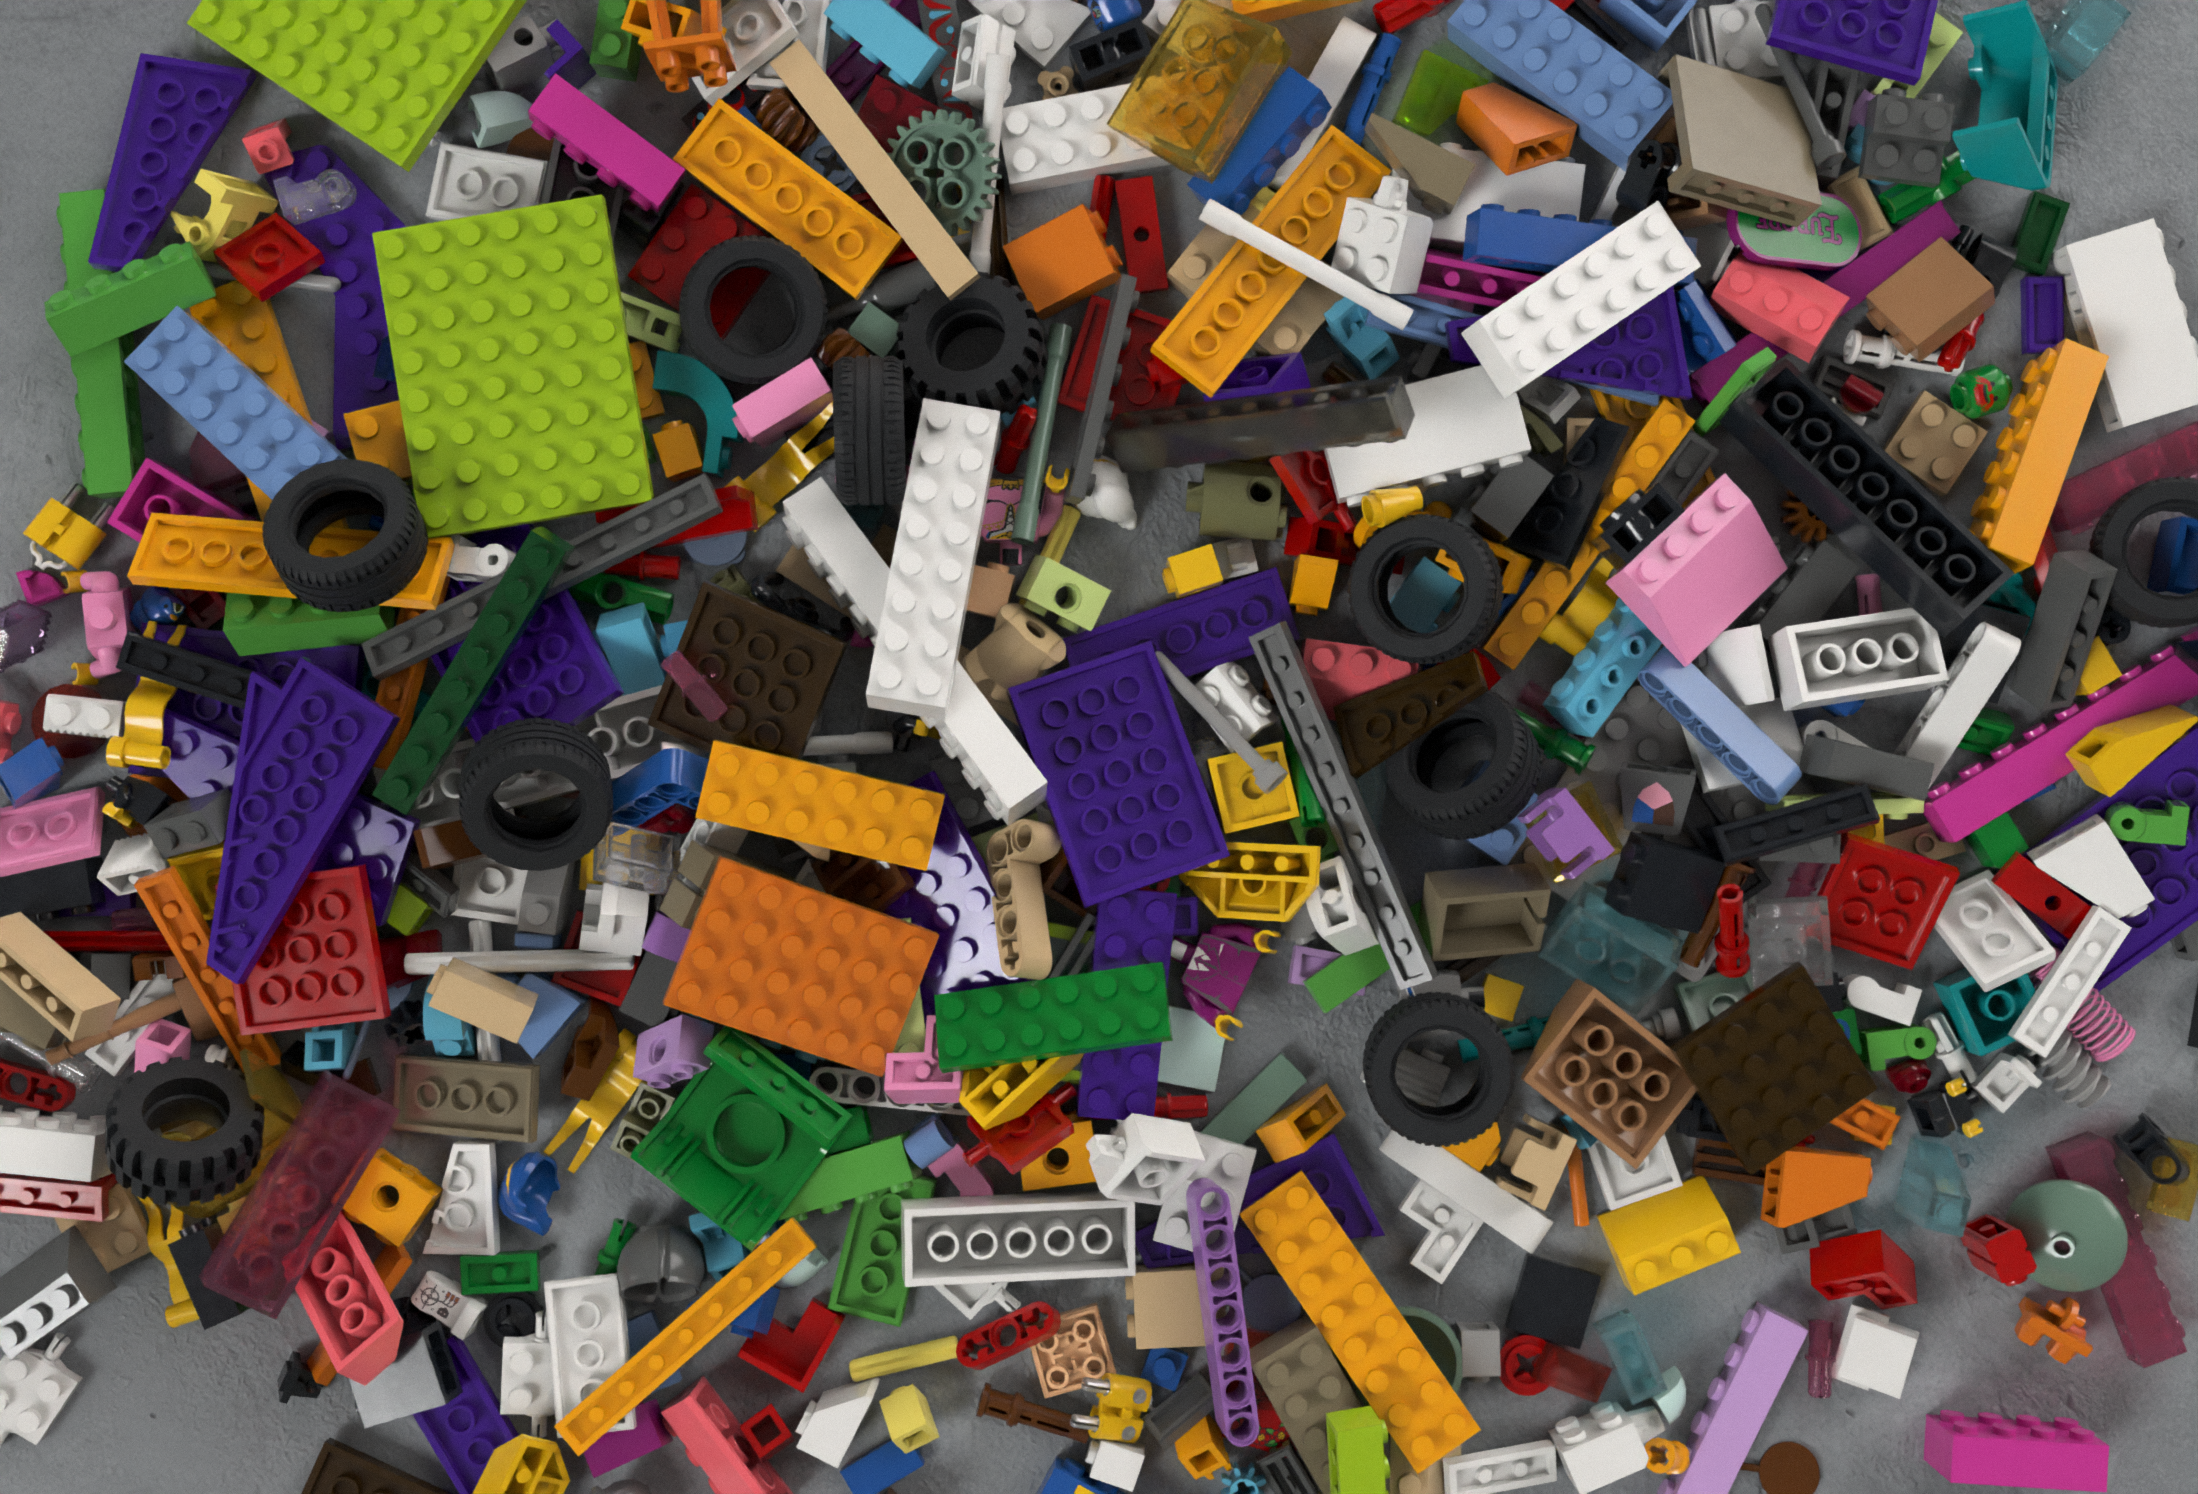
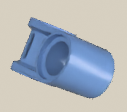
M933 1112L911 1129L912 1132L904 1140V1147L908 1155L921 1169L933 1163L961 1141L958 1135L953 1136L940 1118L942 1113Z

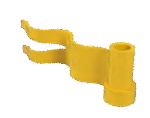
M833 401L811 422L790 437L767 462L754 471L747 479L743 480L738 475L725 486L738 485L754 492L759 528L753 530L755 533L777 514L773 506L802 482L818 464L834 453V437L806 453L802 451L832 416Z
M1602 557L1597 562L1581 591L1561 616L1556 612L1539 635L1542 640L1550 645L1553 643L1557 644L1574 657L1585 648L1593 637L1596 627L1605 621L1616 606V601L1619 598L1605 583L1613 569L1608 560Z
M148 621L143 635L154 638L157 622ZM178 624L167 643L179 646L187 626ZM140 676L138 686L129 695L125 705L123 737L113 736L107 744L106 761L109 766L128 768L131 765L158 769H166L168 767L171 751L168 746H161L164 734L163 718L166 705L177 692V687Z
M626 1028L619 1034L620 1047L590 1101L582 1099L579 1101L565 1124L543 1151L550 1156L588 1118H591L592 1121L583 1143L568 1168L573 1174L595 1147L605 1130L622 1110L642 1081L633 1077L637 1036Z
M147 1196L145 1200L138 1197L148 1213V1246L154 1256L163 1262L168 1271L173 1305L167 1306L165 1309L166 1321L170 1327L176 1328L199 1320V1316L168 1247V1244L181 1238L178 1231L184 1229L185 1206L177 1207V1202H170L171 1216L167 1228V1239L165 1240L163 1234V1215L159 1206L153 1203L151 1197Z

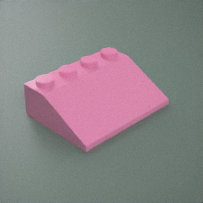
M1725 473L1702 490L1683 508L1685 510L1684 513L1633 560L1620 568L1605 582L1684 667L1688 666L1788 569L1752 501Z

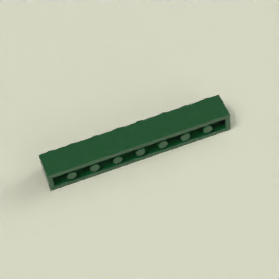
M542 526L530 531L372 793L373 796L405 815L419 806L575 549L573 545Z

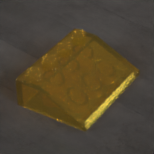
M1182 0L1106 124L1111 129L1178 169L1212 184L1293 52L1276 27L1207 0Z

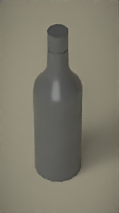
M917 259L876 276L858 300L850 298L839 303V305L829 307L827 318L831 324L844 317L862 312L868 302L884 313L891 312L918 301L916 296L925 288L927 291L934 288L935 280L920 260Z

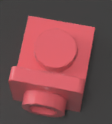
M286 118L251 129L242 138L259 174L291 165L295 160L286 142V139L292 133Z

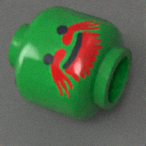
M1992 364L1961 372L1950 388L1951 403L1957 412L1971 419L2002 411L2007 406L2010 394L2013 391L2012 380L2008 374L2003 373L1999 367Z

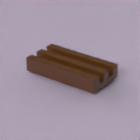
M1696 1138L1691 1168L1692 1174L1764 1185L1766 1165L1759 1169V1175L1701 1166L1702 1161L1743 1167L1738 1157L1703 1152L1704 1146L1733 1150L1729 1143Z

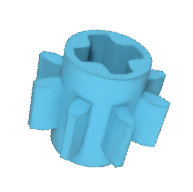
M1234 1462V1470L1230 1475L1226 1473L1221 1474V1481L1229 1486L1223 1488L1220 1491L1221 1494H1265L1258 1487L1263 1486L1266 1483L1264 1475L1255 1477V1468L1252 1462L1247 1468L1239 1467ZM1244 1482L1249 1490L1242 1492L1241 1488L1238 1487V1483Z

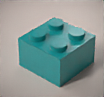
M1962 968L1933 982L1959 1040L1965 1044L1964 1051L1978 1056H1984L2016 1041L2007 1034L2036 992L2028 973L1988 992L1983 991L1966 968Z

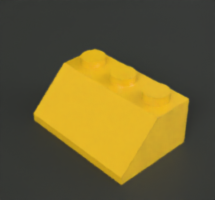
M1695 1175L1683 1180V1186L1596 1215L1624 1286L1634 1296L1741 1253L1729 1221L1704 1176Z

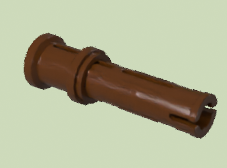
M1744 861L1724 868L1699 934L1688 933L1687 938L1676 954L1678 959L1692 967H1699L1708 946L1720 926L1718 889L1722 885L1729 883L1736 884L1742 888L1748 875L1754 874L1756 870L1754 866Z
M985 1382L976 1410L977 1417L981 1418L983 1415L1006 1421V1426H1017L1020 1423L1048 1433L1067 1437L1083 1444L1087 1443L1089 1438L1088 1430L1073 1428L1070 1425L1072 1414L1024 1400L1025 1396H1022V1393L1015 1392L1012 1395L992 1389L991 1384Z

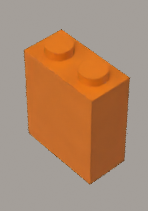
M1081 204L1002 246L1022 291L1025 293L1027 300L1031 301L1038 318L1045 320L1114 284L1121 276L1118 267L1123 265L1121 258L1113 245L1107 246L1102 235L1107 229L1097 210L1092 213L1084 204Z

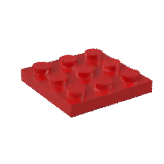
M692 183L627 276L679 312L680 294L686 276L695 262L706 251L734 237L745 235L770 237ZM755 267L736 269L724 276L714 288L710 303L711 319L713 326L723 341L771 272Z
M1091 295L1058 396V405L1084 413L1111 300ZM1136 309L1134 314L1129 313L1126 327L1131 328V334L1126 349H1120L1117 363L1122 364V372L1118 385L1116 387L1111 386L1108 400L1114 401L1109 421L1164 439L1182 385L1161 391L1158 381L1151 382L1146 360L1152 359L1150 355L1152 345L1172 320Z
M1846 832L1840 845V864H1831L1801 928L1803 936L1913 970L1960 872L1955 866Z

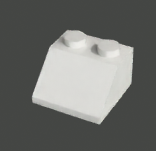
M1760 624L1723 631L1694 659L1696 667H1701L1702 673L1737 707L1775 700Z
M875 1377L852 1382L824 1391L818 1403L811 1400L795 1431L802 1435L796 1448L838 1469L874 1397L880 1378Z

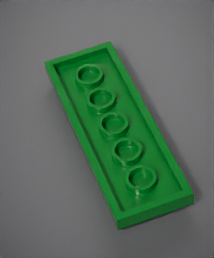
M1163 962L934 995L939 1069L942 1073L1173 1041Z

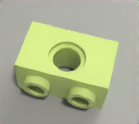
M1035 554L1016 595L1026 600L1025 608L1043 617L1048 611L1059 617L1056 624L1077 633L1079 628L1092 631L1111 590L1048 557ZM1065 586L1068 592L1067 600L1064 604L1058 606L1055 599L1056 593L1061 587Z

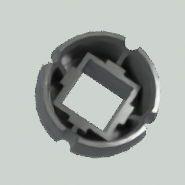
M640 1226L639 1231L628 1240L621 1251L617 1265V1280L621 1289V1296L630 1301L653 1303L656 1297H660L663 1303L679 1302L694 1298L699 1295L705 1274V1261L702 1250L698 1243L686 1232V1226Z

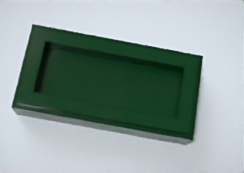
M2033 191L2029 194L2011 244L2012 247L2017 248V256L2012 265L2013 268L2038 277L2046 273L2070 206L2069 202L2038 191Z

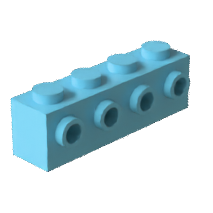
M1618 598L1616 606L1605 621L1596 627L1593 637L1585 648L1576 654L1572 662L1573 664L1564 676L1553 685L1550 695L1542 705L1569 733L1593 738L1638 677L1640 670L1649 662L1662 642Z

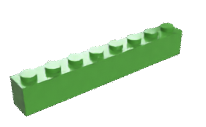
M105 189L59 193L60 206L57 207L56 214L63 232L64 243L60 246V254L63 263L66 265L67 273L64 290L72 291L80 288L97 275L105 274L108 276L115 273L114 271L94 269L88 263L106 192ZM133 331L71 358V368L74 376L77 378L78 393L75 395V407L80 415L82 429L78 434L80 449L84 452L85 468L82 470V481L88 495L102 499L123 497L145 460L138 377L124 362L135 350Z

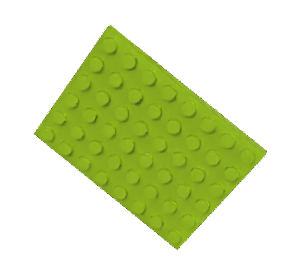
M202 0L187 21V24L407 172H410L527 0Z
M602 194L372 233L415 499L426 525L428 539L451 537L637 506L654 499L606 200Z

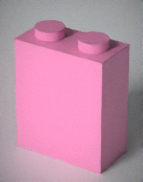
M810 357L734 403L732 407L737 416L732 418L743 438H746L750 444L755 441L764 449L784 437L785 432L797 429L820 414L833 401V390L822 371Z

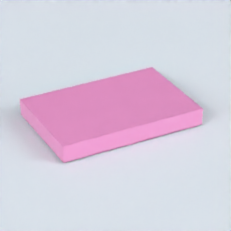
M100 786L34 800L16 809L13 805L0 808V877L99 856L104 816L102 809L105 804V792Z

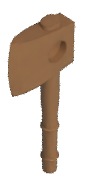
M186 976L185 978L173 979L172 985L175 992L137 1008L126 1016L115 1020L110 1030L74 1042L71 1040L68 1042L64 1041L63 1044L46 1051L45 1056L50 1065L57 1064L65 1059L73 1058L74 1055L105 1041L114 1040V1037L148 1025L181 1009L197 1042L218 1036L220 1032Z

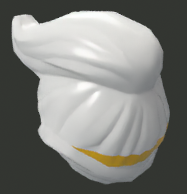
M1101 455L1099 460L1094 459L1091 473L1096 474V481L1091 496H1085V499L1078 505L1071 504L1087 517L1104 518L1111 522H1117L1122 528L1128 530L1135 529L1137 526V514L1134 510V501L1129 492L1128 472L1119 462Z

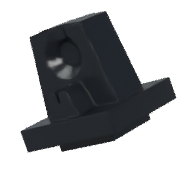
M292 1351L277 1380L279 1402L287 1404L290 1396L318 1398L323 1385L315 1382L308 1364L301 1362L300 1353Z

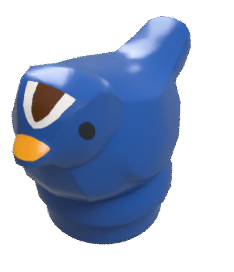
M150 586L143 593L141 600L134 604L130 612V619L139 630H141L142 622L148 623V621L170 625L182 615L186 605L175 597L168 587Z

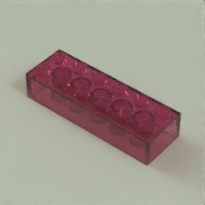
M328 1070L323 1071L199 1275L204 1287L276 1320L401 1110L392 1103Z

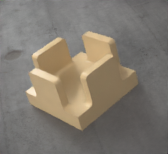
M1525 1113L1522 1120L1528 1125L1543 1131V1136L1538 1138L1523 1130L1513 1128L1499 1160L1501 1163L1512 1167L1511 1173L1521 1178L1522 1182L1519 1185L1499 1175L1496 1176L1494 1182L1499 1188L1523 1198L1531 1205L1545 1211L1576 1145L1577 1139L1563 1128Z

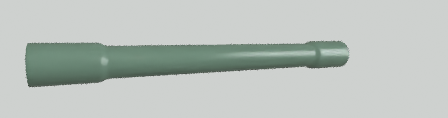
M1060 323L1050 325L1046 346L1048 363L1044 368L1045 375L1042 380L1037 406L1038 415L1033 427L1020 503L1016 509L1011 541L1020 545L1034 544L1039 517L1038 506L1064 364L1068 358L1072 328Z

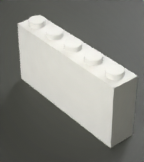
M1446 142L1441 143L1440 147L1476 164L1450 215L1444 212L1442 214H1435L1426 210L1421 205L1422 201L1416 199L1410 190L1407 189V210L1431 217L1433 229L1428 246L1464 251L1467 215L1481 208L1483 204H1499L1504 206V211L1517 213V210L1535 209L1541 212L1540 216L1553 218L1556 214L1575 215L1577 221H1579L1586 164L1575 163L1576 160L1574 158L1565 157L1506 176L1480 148L1477 151L1464 150L1460 144ZM1390 165V170H1392V172L1389 176L1399 177Z
M2154 218L2066 245L2052 253L2057 275L2063 276L2064 297L2079 344L2109 356L2095 394L2107 433L2198 405V344L2190 334L2186 322L2187 309L2183 301L2179 299L2175 287L2176 274L2173 267L2167 261L2163 249L2165 243L2162 231L2156 226Z
M1482 365L1317 407L1315 412L1337 503L1347 502L1348 507L1360 506L1362 497L1369 495L1371 490L1408 488V486L1422 482L1424 488H1429L1446 483V476L1461 473L1462 478H1468L1485 472V466L1499 463L1500 468L1512 467L1523 463L1522 457L1527 456L1531 450L1517 392L1504 399Z

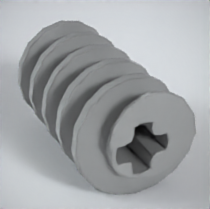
M2065 1029L2046 1058L2037 1056L2033 1061V1065L2036 1068L2049 1066L2043 1073L2045 1080L2058 1077L2053 1084L2054 1091L2059 1092L2068 1089L2062 1097L2064 1103L2068 1104L2077 1100L2078 1108L2089 1107L2101 1099L2108 1092L2112 1084L2107 1076L2101 1075L2100 1067L2091 1063L2090 1055L2086 1052H2081L2080 1043L2071 1040V1033ZM2027 1047L2023 1050V1054L2027 1057L2036 1054Z

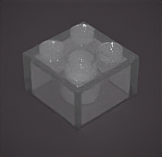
M1827 896L1749 899L1748 924L1753 988L1760 987L1796 961L1804 965L1816 986L1833 985Z

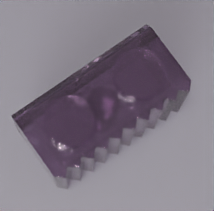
M17 600L12 602V604H8V606L0 608V673H3L6 668L14 664L26 662L27 658L45 650L42 645L46 644L44 638L48 637L46 634L49 631L47 625L51 624L49 618L52 617L49 611L23 600Z

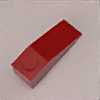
M1290 517L1284 555L1298 557L1300 554L1335 559L1339 560L1338 565L1353 567L1352 562L1356 559L1357 551L1360 552V549L1353 541L1355 526L1344 531L1340 523L1321 519L1309 525L1305 517ZM1405 556L1394 567L1392 574L1402 575Z

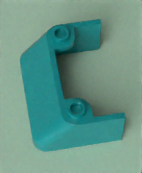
M2027 0L1963 15V23L1974 45L1973 57L1968 59L1969 76L1972 81L1977 80L1981 88L1978 126L1953 131L1952 138L1960 152L1962 169L1969 171L1970 175L1974 178L2030 191L2049 188L2052 178L2058 81L2054 62Z

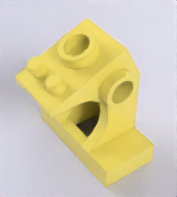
M200 169L194 183L211 195L209 212L203 220L198 216L181 215L176 211H171L170 215L176 224L174 230L182 234L186 243L191 242L200 259L218 263L213 251L250 229L259 212L273 214L279 201L253 181Z

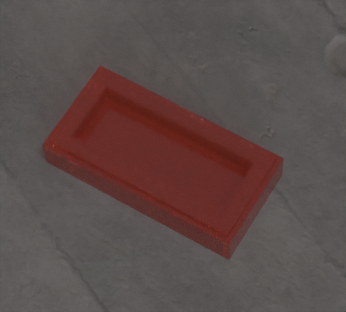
M1546 1341L1531 1377L1540 1383L1597 1403L1612 1368L1605 1363Z

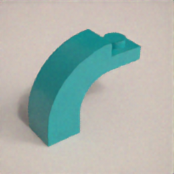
M657 351L652 388L662 395L687 398L700 405L705 414L708 428L702 472L709 477L724 478V471L731 468L733 449L728 447V442H744V438L732 418L737 416L732 407L737 402L729 387L701 362L682 354Z

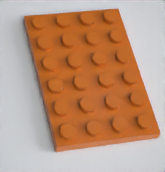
M719 856L665 993L663 1005L883 1077L886 1069L887 1053H893L939 934L927 928Z

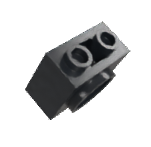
M1659 482L1645 493L1639 488L1599 524L1603 531L1591 543L1618 570L1633 560L1685 510Z

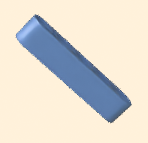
M1664 646L1638 673V680L1644 689L1761 801L1769 805H1777L1802 777L1799 766L1694 664L1690 663L1684 667Z

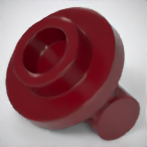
M1852 373L1839 390L1841 404L1845 409L1855 414L1870 412L1884 396L1883 392L1874 388L1868 381L1858 378Z
M1911 1058L1889 1066L1885 1070L1887 1078L1893 1083L1897 1091L1910 1094L1923 1090L1931 1077V1071L1925 1059Z

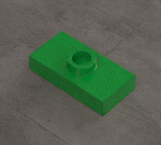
M539 1249L498 1252L495 1256L461 1255V1295L538 1291L541 1287Z

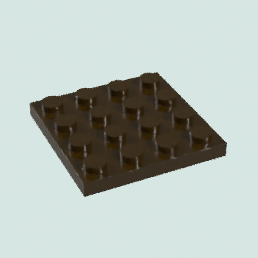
M703 581L647 725L711 753L713 741L718 740L801 760L848 643L710 581Z
M1797 961L1670 1047V1050L1743 1167L1751 1175L1878 1089L1804 965Z

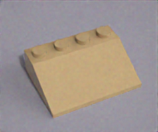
M1250 203L1247 210L1240 216L1252 223L1261 211ZM1207 224L1168 271V283L1190 299L1237 242L1238 238L1226 235ZM1322 259L1321 262L1331 267L1330 264H1328L1325 260ZM1308 277L1252 349L1261 356L1302 352L1326 322L1323 314L1344 296Z

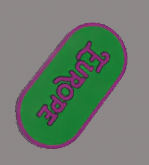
M1820 192L1822 205L1798 227L1729 208L1727 211L1726 224L1730 239L1735 246L1739 244L1740 248L1744 251L1742 253L1743 256L1758 264L1833 271L1850 263L1857 256L1862 243L1861 225L1855 211L1841 197L1830 193Z

